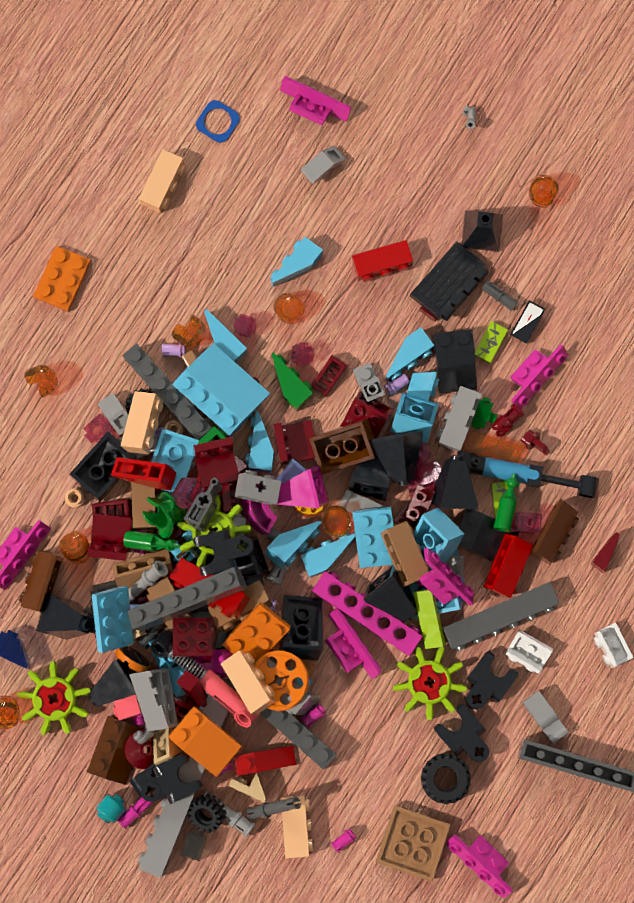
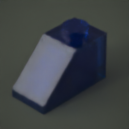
M8 630L7 633L1 631L0 657L30 669L31 663L23 640L17 638L19 634Z

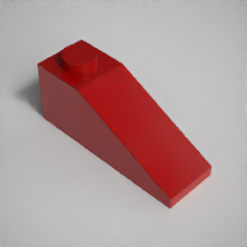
M117 457L111 476L151 488L171 491L176 472L167 464Z
M293 746L234 756L237 776L296 765Z

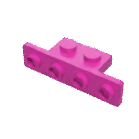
M284 76L280 91L294 97L289 108L290 111L322 126L330 114L343 121L348 120L351 106Z
M559 345L549 358L534 350L511 375V380L522 387L511 400L520 410L528 404L532 396L541 389L547 379L552 377L555 370L566 361L568 353L564 346Z
M38 520L28 535L17 527L13 529L0 547V564L4 566L0 571V588L6 590L51 530L48 525Z
M428 547L425 548V561L433 570L420 577L421 583L443 605L458 596L469 606L473 605L474 592L472 588L466 586L458 574L455 575L447 563L444 564L440 560L436 552H432Z
M338 608L331 612L328 616L338 629V632L327 638L325 642L345 672L348 673L361 664L371 679L381 674L382 671L379 664L371 657L366 645L358 638L356 630L350 626L345 614Z
M453 835L446 841L449 849L454 854H457L467 867L476 872L478 877L486 882L495 894L504 898L513 891L499 877L509 862L481 835L474 840L470 847L456 835Z

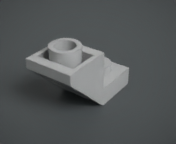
M335 146L322 150L301 169V172L314 184L323 180L332 168L343 164L346 158Z
M371 363L353 369L359 388L367 402L385 396Z
M112 393L97 404L118 435L125 431L128 414L114 393Z

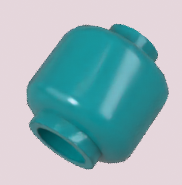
M107 794L96 806L97 815L107 824L110 822L116 823L126 811L124 805H122L125 801L117 794L114 797Z

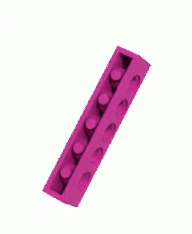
M332 571L329 574L327 572L323 573L313 588V593L407 656L411 655L422 638L419 634L421 632L413 625L408 627L403 624V620L367 604L363 600L365 593L358 594L355 592L356 587L348 582L343 584L339 581L340 577ZM332 586H339L341 594L333 596L330 593ZM350 596H354L358 601L354 607H350L346 603L347 598ZM365 607L373 609L374 614L372 617L367 618L363 615L362 611ZM381 618L389 620L390 625L388 628L383 629L379 626ZM397 629L405 630L406 637L404 639L396 638L395 631Z

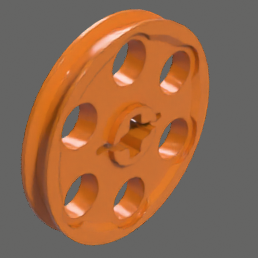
M272 651L263 655L255 663L256 669H260L265 675L264 682L266 685H270L275 693L274 698L276 702L270 705L268 709L275 711L289 710L303 700L309 687V674L300 658L286 651ZM271 657L277 659V665L274 668L268 666V660ZM293 659L296 662V668L289 671L287 669V662ZM277 676L285 678L281 681V686L279 684H272L277 681ZM297 678L303 680V686L300 689H296L293 685L294 680ZM284 694L291 696V702L288 705H284L281 701Z

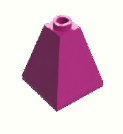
M319 466L312 467L281 484L277 505L319 508L327 504L328 498Z

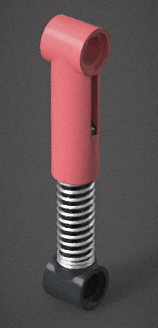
M163 630L151 643L150 648L156 656L160 658L167 656L171 660L174 659L173 662L179 663V666H182L181 669L185 668L184 671L187 670L199 678L202 689L234 714V718L239 725L243 727H250L258 715L249 712L237 691L210 669L206 671L204 667L201 668V665H198V662L195 663L196 660L193 661V658L173 656L172 632Z

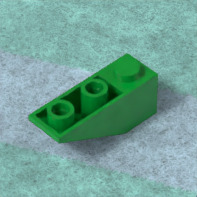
M273 352L272 359L283 397L298 411L313 397V388L307 381L303 383L298 378L300 374L293 367L290 369L286 365L287 361L282 355H276Z

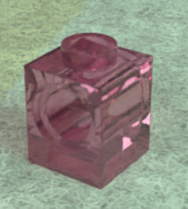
M101 413L83 428L87 432L84 436L91 443L94 441L98 443L107 432L112 433L115 430ZM96 426H102V432L99 435L93 434V429Z

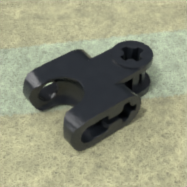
M229 529L198 536L193 539L195 546H209L214 552L213 561L200 568L201 576L217 574L233 567L238 568L236 559L251 555L255 549V544L251 538L246 536L231 538ZM242 541L249 544L245 552L239 548L242 545Z
M490 650L482 656L467 677V680L474 685L467 693L465 702L473 710L482 708L490 697L499 702L519 674L516 669H511L503 677L494 676L491 673L490 664L495 655ZM478 695V700L480 701V704H473V698H471V696Z
M460 703L456 711L462 719L461 728L458 731L452 732L447 730L442 724H436L433 727L434 731L457 757L465 751L474 761L482 762L489 756V748L480 738L486 732V729L468 708ZM475 747H482L484 749L482 752L483 757H476L474 755L476 753Z
M182 753L153 768L157 778L145 783L141 788V795L144 800L153 802L166 796L169 803L172 804L200 790L204 786L200 780H195L191 783H184L180 780L178 770L189 761L190 757L187 753ZM149 786H151V788H156L157 790L154 793V797L152 795H147V791H149Z

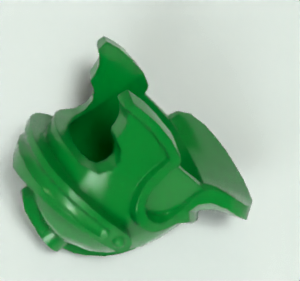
M163 492L159 498H150L148 496L146 500L157 507L158 512L143 511L142 516L149 524L155 525L159 529L161 538L167 539L171 536L173 527L178 522H183L187 513L185 504L172 492Z

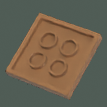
M394 805L376 863L432 882L451 824Z

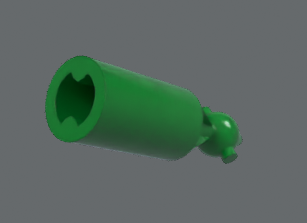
M513 474L508 480L505 479L504 482L507 484L508 489L500 498L493 527L498 531L511 532L517 505L514 489L520 487L516 474Z
M130 530L125 533L123 541L126 548L153 552L162 548L173 551L180 547L175 540L169 539L164 541L157 534Z

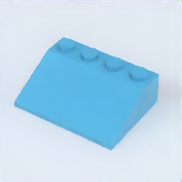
M214 343L186 368L172 384L231 437L235 435L270 395L264 387Z

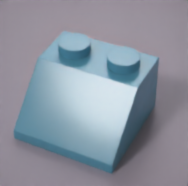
M402 393L390 432L400 434L422 431V442L427 443L439 404Z

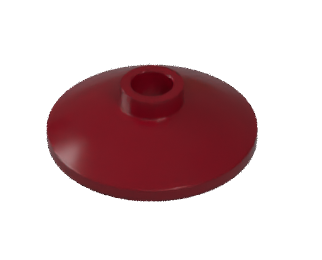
M135 731L126 740L124 747L125 757L133 767L147 769L150 765L154 764L153 737L144 744H138L133 738L134 734L137 733ZM145 746L148 747L147 753H144Z

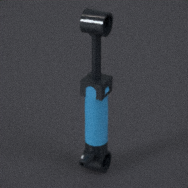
M464 451L457 452V455L462 456V460L466 461L469 474L508 480L513 474H516L518 483L525 484V486L539 488L542 481L578 488L577 495L582 497L596 498L599 484V478L580 475V480L576 481L542 474V466L503 461Z

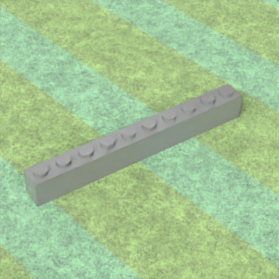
M206 692L205 697H208L206 700L207 705L206 707L200 706V709L222 728L229 710ZM189 756V761L179 768L178 776L184 783H191L195 780L201 781L206 768ZM196 792L172 804L164 796L160 805L163 808L161 815H157L153 823L155 830L153 834L149 833L145 845H148L145 853H141L138 863L141 864L140 870L159 878L163 877Z

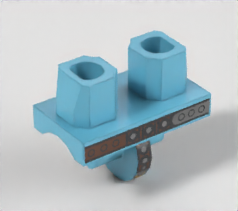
M186 531L181 536L186 542L193 540L191 531ZM176 548L170 552L174 556L172 560L177 563L187 553L189 556L185 560L197 562L202 551L197 548L183 553L180 548Z

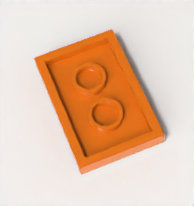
M55 246L33 297L69 312L91 260Z
M260 602L223 641L222 645L233 654L239 650L249 652L255 660L253 663L255 665L258 659L267 654L290 630L291 626Z

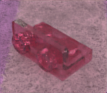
M438 460L417 466L415 480H410V485H406L411 499L418 484L433 490L442 470Z

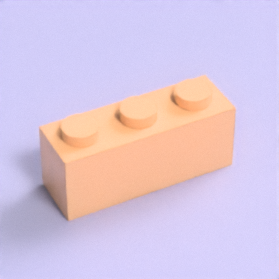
M162 149L139 197L141 205L161 213L163 208H167L170 200L168 197L171 192L175 191L178 184L176 180L179 175L182 176L186 167L183 158Z
M134 392L121 446L128 452L149 455L150 449L153 447L155 430L158 428L159 414L163 409V400L155 393Z
M239 650L222 662L221 665L249 712L258 715L276 702L274 698L275 693L264 682L263 679L265 677L261 670L256 669L253 664L255 660L249 652Z
M305 795L297 796L300 801L294 802V804L301 803L299 809L282 812L285 858L308 857L310 855L309 852L313 851L312 839L308 840V831H311V819H307L306 811H310L309 799L305 800ZM294 796L281 797V800L292 798Z

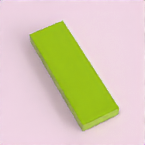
M428 589L413 592L425 649L444 647L446 644L436 597Z

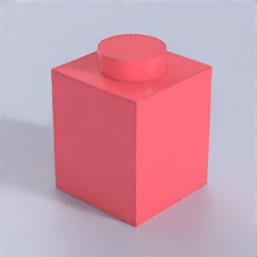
M136 694L114 701L113 711L119 720L125 721L143 715Z

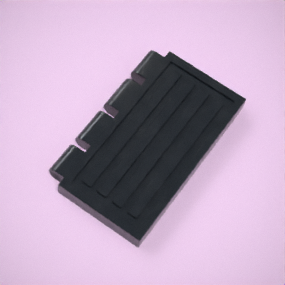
M456 241L410 293V297L438 320L443 318L445 321H448L456 312L455 308L458 309L464 303L467 296H470L479 283L489 274V271L484 268L486 266L484 262Z

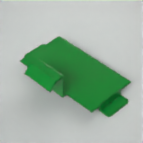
M483 397V400L480 399L470 424L472 428L478 430L480 427L484 428L487 420L490 423L495 422L497 414L491 412L494 403L490 402V398Z

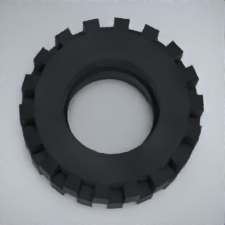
M439 754L425 763L422 769L421 785L425 793L435 802L453 804L463 799L464 795L468 793L469 786H471V773L464 761L457 756ZM442 767H450L457 774V784L448 791L439 789L434 782L435 773Z

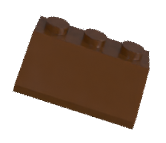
M368 418L309 438L321 475L375 458V451L370 443V440L374 439V435Z
M558 500L531 549V555L547 564H551L552 561L556 562L561 554L558 551L561 544L565 545L570 537L567 534L570 527L574 528L579 520L576 517L578 511L564 500Z
M38 551L37 555H33L31 560L33 568L31 573H28L26 576L25 584H27V587L20 595V607L41 613L47 593L52 594L63 558L42 551Z
M107 716L87 772L126 785L133 766L129 764L125 757V743L133 732L145 728L119 720L113 716Z

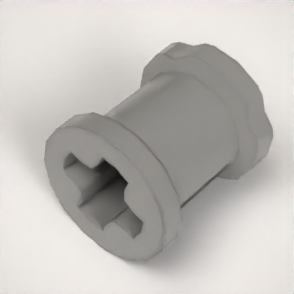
M273 562L274 566L270 576H267L266 579L282 585V579L289 567L285 566L281 569Z

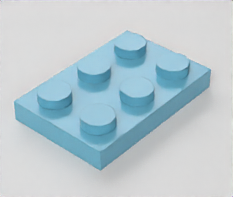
M162 429L151 462L167 464L176 472L171 491H164L181 496L194 459L193 445H197L199 440L166 429Z
M392 507L353 511L360 568L393 565L380 534L394 526Z
M121 586L92 594L98 652L105 653L134 644L132 625L127 612L130 610L128 587Z

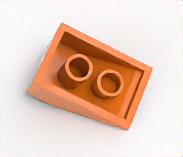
M193 707L168 737L216 777L243 747L198 707Z

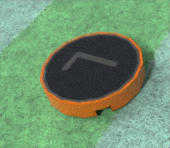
M125 646L115 650L116 657L123 663L124 661L128 662L129 668L137 672H145L150 669V661L134 648Z

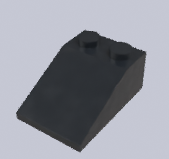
M472 329L434 333L433 342L437 378L439 379V393L458 392L460 386L477 390Z
M107 432L69 475L100 503L120 480L111 476L116 458L135 460L137 456L132 452L126 451L121 446V442L110 432Z
M466 509L458 527L464 533L458 548L494 562L504 535L509 534L518 537L520 531L512 527L511 532L498 531L493 528L494 518L474 509Z
M284 595L282 619L291 627L280 639V651L292 653L300 659L318 661L322 652V598Z

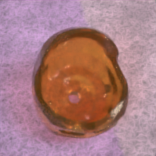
M537 175L531 181L529 187V198L532 203L541 208L549 207L558 193V183L549 175Z
M291 293L279 295L273 303L274 312L286 324L298 322L305 312L303 302Z
M191 314L187 328L178 324L174 327L171 335L180 344L194 347L204 339L206 327L201 319Z
M47 365L35 366L24 373L28 384L31 385L38 382L41 398L50 395L57 388V375Z
M339 505L326 509L322 521L323 529L328 536L333 538H341L348 534L351 529V518L347 509Z
M69 532L59 541L62 554L71 563L80 565L90 559V557H87L88 539L81 532Z
M8 695L0 696V729L13 728L17 725L20 718L17 700Z

